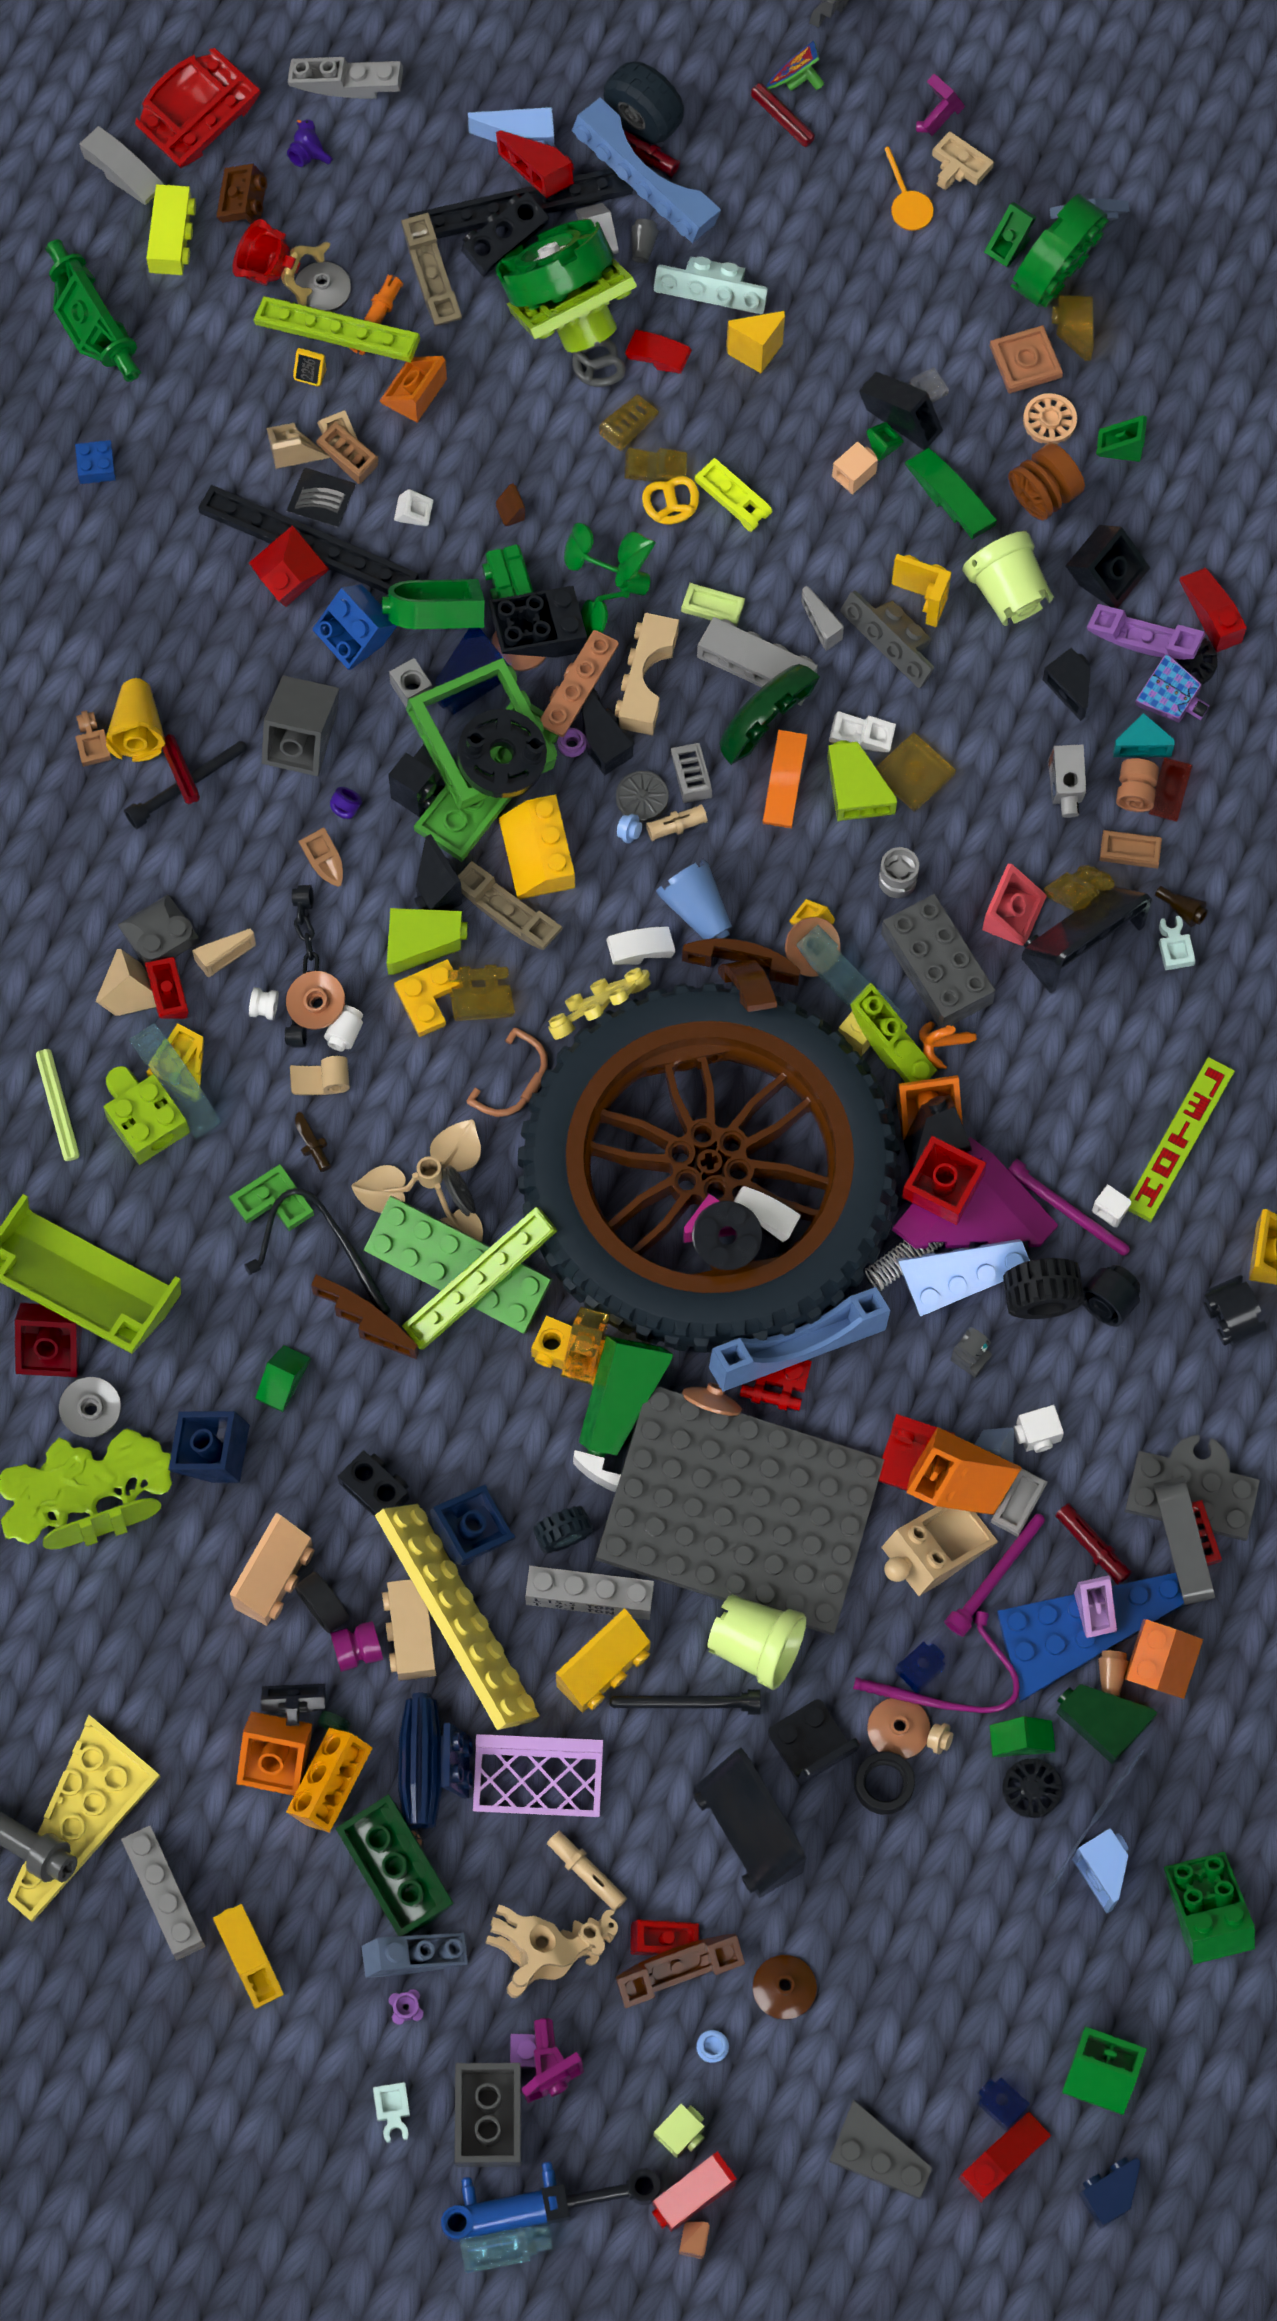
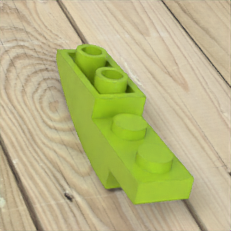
M869 983L850 1004L854 1017L864 1036L888 1069H895L905 1083L930 1079L937 1069L906 1033L907 1025L876 987Z

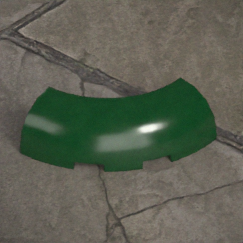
M797 664L785 669L758 690L737 712L721 736L720 749L726 760L732 765L750 755L760 739L769 730L767 724L779 712L784 715L800 701L810 696L820 676L808 666Z

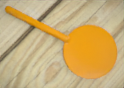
M887 146L885 147V152L902 192L893 201L891 208L892 217L895 223L903 229L910 231L920 230L926 227L933 217L932 202L921 192L907 191L891 149Z

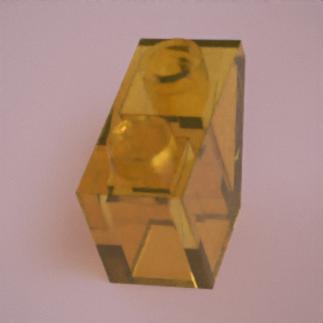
M580 1307L572 1325L561 1374L562 1377L591 1385L605 1340L610 1315Z

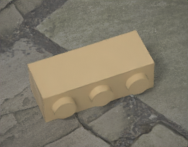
M411 1579L387 1582L388 1592H382L384 1611H390L392 1621L386 1623L388 1642L394 1641L395 1653H389L391 1672H397L399 1681L436 1676L429 1610Z

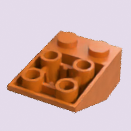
M937 1427L911 1471L906 1493L933 1506L994 1515L1019 1474L1021 1467Z

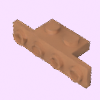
M597 630L591 633L575 662H571L567 667L561 685L556 686L551 694L550 703L540 718L544 729L560 737L566 735L619 646L617 640Z

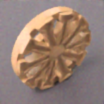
M1052 393L1042 394L1033 398L1027 404L1023 416L1024 427L1027 434L1033 437L1032 439L1035 441L1058 444L1062 441L1065 442L1074 432L1077 423V413L1073 404L1065 397ZM1052 400L1056 401L1055 406H1051ZM1039 402H1043L1045 407H1041ZM1061 407H1067V410L1060 411ZM1034 409L1037 413H1032L1030 410ZM1066 417H1071L1072 419H1071V420H1067V419H1064V418H1066ZM1041 428L1038 433L1034 431L1035 429ZM1047 430L1049 432V437L1044 436ZM1055 431L1058 432L1060 436L1056 437Z

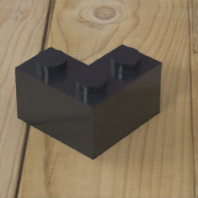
M424 744L414 757L405 753L388 774L391 799L418 817L428 809L438 793L446 786Z

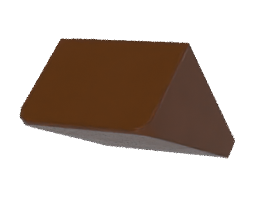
M512 483L496 501V508L505 526L525 520V505L516 484Z

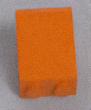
M1143 1619L1124 1679L1184 1699L1203 1639Z

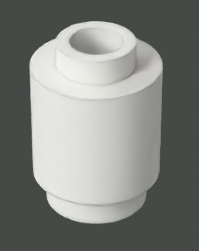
M345 1005L340 1017L328 1026L324 1035L328 1041V1046L341 1052L344 1049H351L362 1027L363 1021L361 1019L363 1013L352 1006Z

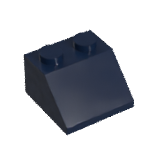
M235 1411L179 1412L168 1470L211 1483H240L250 1425Z

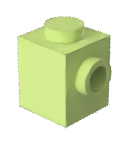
M680 2104L654 2131V2137L678 2158L686 2149L692 2152L703 2141L704 2137L701 2133L704 2131L705 2126L701 2122L704 2118L691 2105L686 2109Z

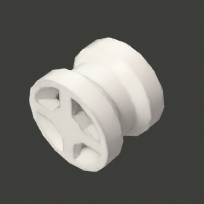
M254 987L250 999L249 1016L257 1017L262 1015L268 1020H274L279 992L275 990L263 992L261 988Z

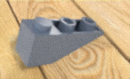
M464 1933L382 1937L361 1946L365 1978L398 1976L468 1965Z

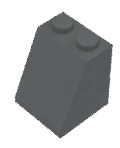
M283 675L264 718L261 764L318 776L338 711L339 688Z

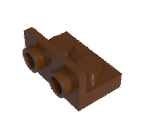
M253 163L224 168L216 215L222 223L247 219L252 224L255 220L261 219L264 195L267 189V178Z

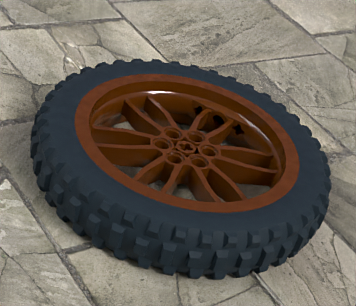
M704 983L702 988L696 989L694 986L679 984L675 985L672 992H667L665 989L647 992L646 999L640 1001L628 999L620 1004L619 1010L615 1013L608 1010L596 1018V1025L591 1029L586 1027L581 1029L574 1036V1044L571 1047L563 1046L557 1053V1065L555 1068L545 1071L541 1078L542 1089L540 1093L532 1094L529 1101V1111L532 1114L530 1120L523 1121L521 1137L525 1139V1145L518 1148V1166L523 1168L524 1175L518 1178L519 1193L524 1194L525 1203L522 1207L524 1217L535 1207L541 1208L558 1230L539 1247L545 1258L546 1266L551 1273H555L558 1279L563 1282V1287L579 1303L584 1301V1308L602 1320L608 1317L609 1324L627 1335L634 1331L636 1332V1339L655 1345L659 1341L665 1342V1347H670L674 1350L685 1351L688 1346H692L695 1352L703 1353L712 1352V1348L738 1338L767 1340V1337L779 1334L787 1336L795 1333V1329L800 1327L802 1323L813 1324L823 1316L824 1309L829 1305L833 1307L839 1305L845 1298L846 1289L848 1287L857 1288L864 1278L863 1269L867 1263L874 1264L880 1253L877 1245L880 1240L887 1239L892 1222L888 1219L889 1212L896 1211L899 1198L895 1194L896 1185H899L901 1181V1166L897 1165L900 1146L899 1139L895 1138V1119L892 1110L888 1108L885 1094L881 1086L878 1085L879 1083L874 1074H871V1068L867 1062L863 1060L857 1051H853V1047L838 1030L831 1033V1025L816 1014H812L809 1017L806 1010L800 1008L799 1004L791 1000L784 1004L781 1002V997L775 995L777 1008L747 1012L740 1003V993L734 984L730 989H725L723 984ZM721 1061L735 1062L755 1068L774 1077L775 1079L750 1099L727 1128H721L715 1124L714 1086L708 1064ZM697 1067L698 1070H701L706 1094V1118L693 1121L679 1095L674 1074L675 1071H686ZM665 1073L671 1103L685 1135L676 1137L644 1120L611 1112L608 1109L625 1089L640 1078ZM784 1086L791 1089L803 1101L778 1122L749 1137L742 1131L755 1112ZM811 1112L819 1127L825 1145L827 1176H821L788 1164L751 1160L747 1156L779 1138L802 1116ZM606 1123L646 1138L663 1148L665 1154L629 1152L595 1143L594 1141L600 1124ZM698 1134H706L710 1137V1140L699 1142L695 1137ZM733 1142L739 1146V1149L728 1151L724 1148V1145ZM676 1153H684L688 1159L678 1162L672 1157ZM597 1156L630 1168L665 1172L671 1174V1176L638 1195L614 1218L607 1221L595 1196L591 1177V1157ZM705 1163H711L712 1167L714 1166V1169L707 1170V1165L705 1166ZM739 1170L744 1172L746 1177L738 1180L734 1179L730 1174L733 1171ZM753 1179L788 1180L819 1188L825 1192L819 1210H815L780 1198L755 1184ZM683 1181H690L694 1184V1188L684 1190L680 1188L679 1184ZM743 1186H746L778 1200L800 1214L799 1219L811 1222L800 1239L782 1255L754 1261L753 1258L745 1266L733 1270L718 1269L709 1265L710 1271L685 1274L661 1267L641 1256L668 1234L690 1205H701L712 1190H719L724 1194V1196L718 1199L719 1201L734 1202V1197ZM672 1195L676 1202L668 1214L634 1247H628L615 1233L617 1229L642 1209Z

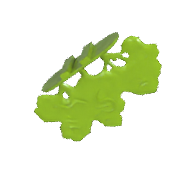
M128 1428L123 1429L111 1440L104 1459L99 1461L93 1460L90 1450L82 1447L73 1448L70 1442L59 1437L45 1453L47 1466L44 1470L23 1464L6 1468L1 1472L0 1494L6 1500L13 1501L14 1505L5 1513L0 1521L5 1538H15L19 1542L26 1544L35 1541L45 1527H55L54 1530L43 1538L42 1543L46 1549L51 1550L69 1547L81 1542H85L87 1547L98 1543L96 1537L114 1531L116 1536L127 1533V1526L146 1520L161 1509L162 1504L157 1499H135L143 1491L162 1495L169 1491L172 1485L170 1470H168L171 1453L163 1452L158 1441L150 1437H143L139 1432ZM132 1477L136 1478L135 1490H129L130 1495H126L125 1487L128 1480ZM146 1479L148 1485L142 1488L141 1483ZM114 1488H120L122 1494H116ZM113 1496L122 1500L123 1505L100 1513L97 1511V1502L104 1497ZM49 1512H54L57 1520H50L48 1517ZM72 1512H86L90 1514L88 1517L67 1524L68 1514Z

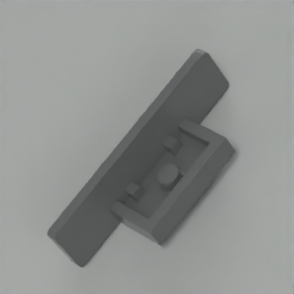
M857 591L851 592L840 609L841 614L916 687L924 686L933 672L934 666L919 651L926 648L932 639L893 601L874 609Z

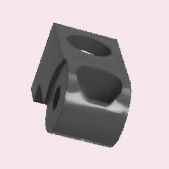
M970 1327L960 1342L954 1347L951 1361L976 1378L992 1357V1353L986 1350L991 1344L990 1340L977 1329Z

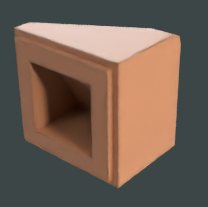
M686 2222L684 2224L679 2255L699 2259L704 2258L710 2228L709 2223Z

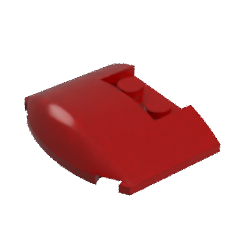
M216 48L209 49L211 53L209 55L196 58L194 54L164 74L145 97L142 103L144 108L140 121L137 118L135 120L136 127L180 168L189 165L203 156L202 151L240 115L244 117L261 93L260 89Z

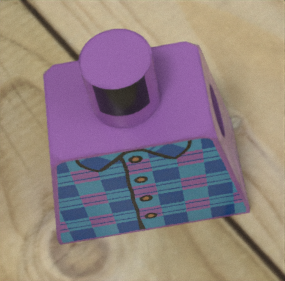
M1168 654L1164 655L1136 699L1138 707L1178 723L1186 712L1201 721L1210 705L1196 697L1201 690L1202 685Z

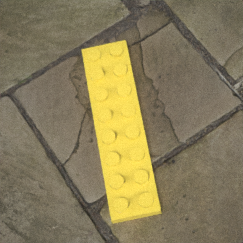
M418 1504L385 1508L375 1515L376 1519L496 1729L501 1730L531 1723L540 1715L535 1708L533 1699L526 1693L519 1681L517 1671L511 1667L504 1654L502 1645L492 1634L486 1617L480 1613L473 1600L471 1591L465 1587L458 1574L456 1565L446 1554L443 1543L430 1526L425 1511Z

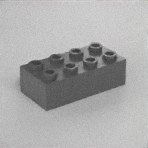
M935 894L883 920L882 937L939 1028H944L947 1025L951 1026L993 1004L996 990Z

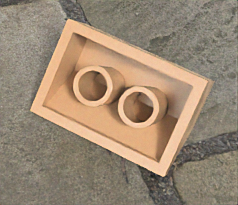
M276 1513L230 1592L234 1609L266 1626L271 1618L276 1620L284 1606V1603L281 1602L286 1592L291 1593L299 1580V1576L296 1574L301 1565L307 1566L313 1556L314 1549H312L311 1537Z

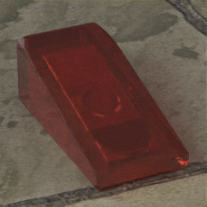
M1164 757L1155 789L1154 807L1149 811V815L1178 821L1193 765Z

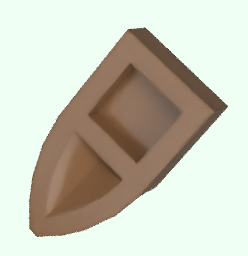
M325 827L299 840L298 843L316 873L328 883L337 887L341 886L343 878L342 861Z

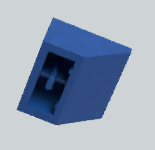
M362 584L341 587L312 630L344 666L351 670L381 648L397 626L388 620V614H382V605Z

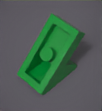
M1015 202L1011 203L984 253L1005 267H1008L1029 243L1031 238L1027 235L1037 217Z

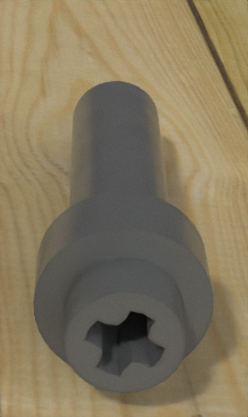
M0 1811V1846L25 1860L26 1869L30 1874L43 1882H50L54 1879L59 1882H65L72 1876L77 1866V1858L70 1854L69 1843L53 1833L40 1836Z

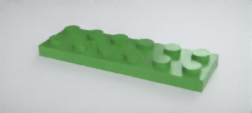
M510 703L506 708L508 710L516 711L512 703ZM533 704L529 707L534 716L537 715L541 718L544 711ZM544 729L543 734L546 740L554 744L559 736ZM497 746L490 751L491 758L498 763L504 764L512 760L511 752L503 746ZM465 780L468 788H471L472 786ZM445 786L414 825V831L424 838L431 834L439 848L463 862L512 797H489L459 811L448 788Z
M390 1196L364 1251L442 1290L491 1246L394 1196ZM521 1263L472 1307L525 1334L553 1278Z

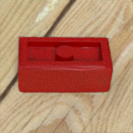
M170 957L146 962L145 967L158 1017L164 1019L188 1018V1007L175 958Z

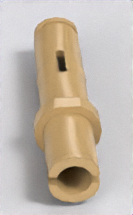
M560 1830L549 1839L547 1845L566 1863L564 1867L568 1871L573 1870L614 1912L621 1907L627 1900V1897L585 1856L587 1853L582 1848L579 1850Z

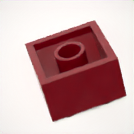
M20 1303L15 1317L16 1374L77 1377L82 1327L41 1304Z

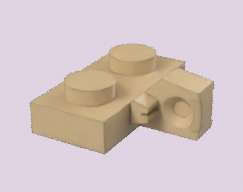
M950 131L932 151V156L942 162L940 165L942 171L938 175L937 185L944 190L949 188L955 179L961 182L965 178L977 186L992 170L994 165L993 160Z

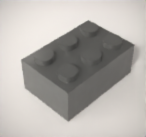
M455 2063L456 2167H521V2063Z

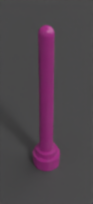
M1017 1158L1011 1164L1008 1170L1021 1184L1120 1255L1124 1256L1129 1253L1130 1248L1126 1243L1029 1174L1030 1171L1026 1169L1027 1165Z
M1042 1514L1034 1515L962 1609L958 1608L957 1611H952L944 1622L951 1631L964 1637L971 1629L973 1614L1044 1524L1045 1518Z

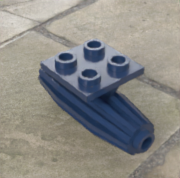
M422 1692L413 1693L412 1698L405 1700L398 1746V1792L401 1811L408 1826L413 1829L436 1827L442 1788L462 1798H469V1789L473 1787V1773L469 1770L470 1757L473 1756L474 1752L472 1739L468 1734L451 1723H444V1735H442L437 1700L431 1698V1694Z

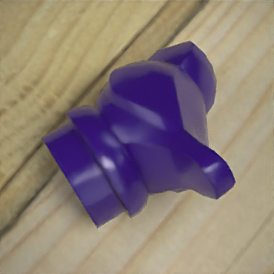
M309 119L297 120L298 130L295 132L294 142L290 144V148L287 150L288 158L298 167L309 164L312 159L330 164L333 158L323 151L316 134L314 122Z

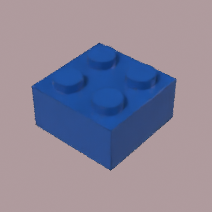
M111 440L75 444L80 484L116 480Z

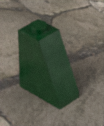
M1082 1684L1075 1690L1069 1687L1057 1701L1061 1705L1056 1712L1111 1764L1125 1752L1158 1714L1153 1708Z

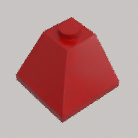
M293 525L249 562L260 580L285 607L330 570Z

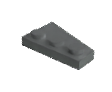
M852 2101L829 2162L920 2200L932 2167L857 2102Z

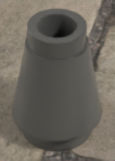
M637 219L635 220V225L631 227L632 260L637 263H648L659 230L655 221Z

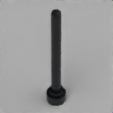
M239 741L191 772L194 783H198L245 752L247 744ZM177 782L146 803H139L137 805L133 803L124 809L125 816L135 829L147 823L150 813L181 794Z
M748 1689V1693H741V1696H612L609 1700L612 1708H741V1711L748 1712V1715H760L761 1712L760 1689Z

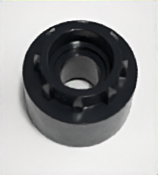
M1112 1265L1111 1267L1100 1268L1083 1287V1306L1099 1321L1109 1326L1118 1327L1139 1304L1140 1284L1131 1272L1121 1266Z

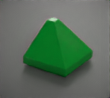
M887 422L871 427L866 431L878 461L883 460L904 443V440Z

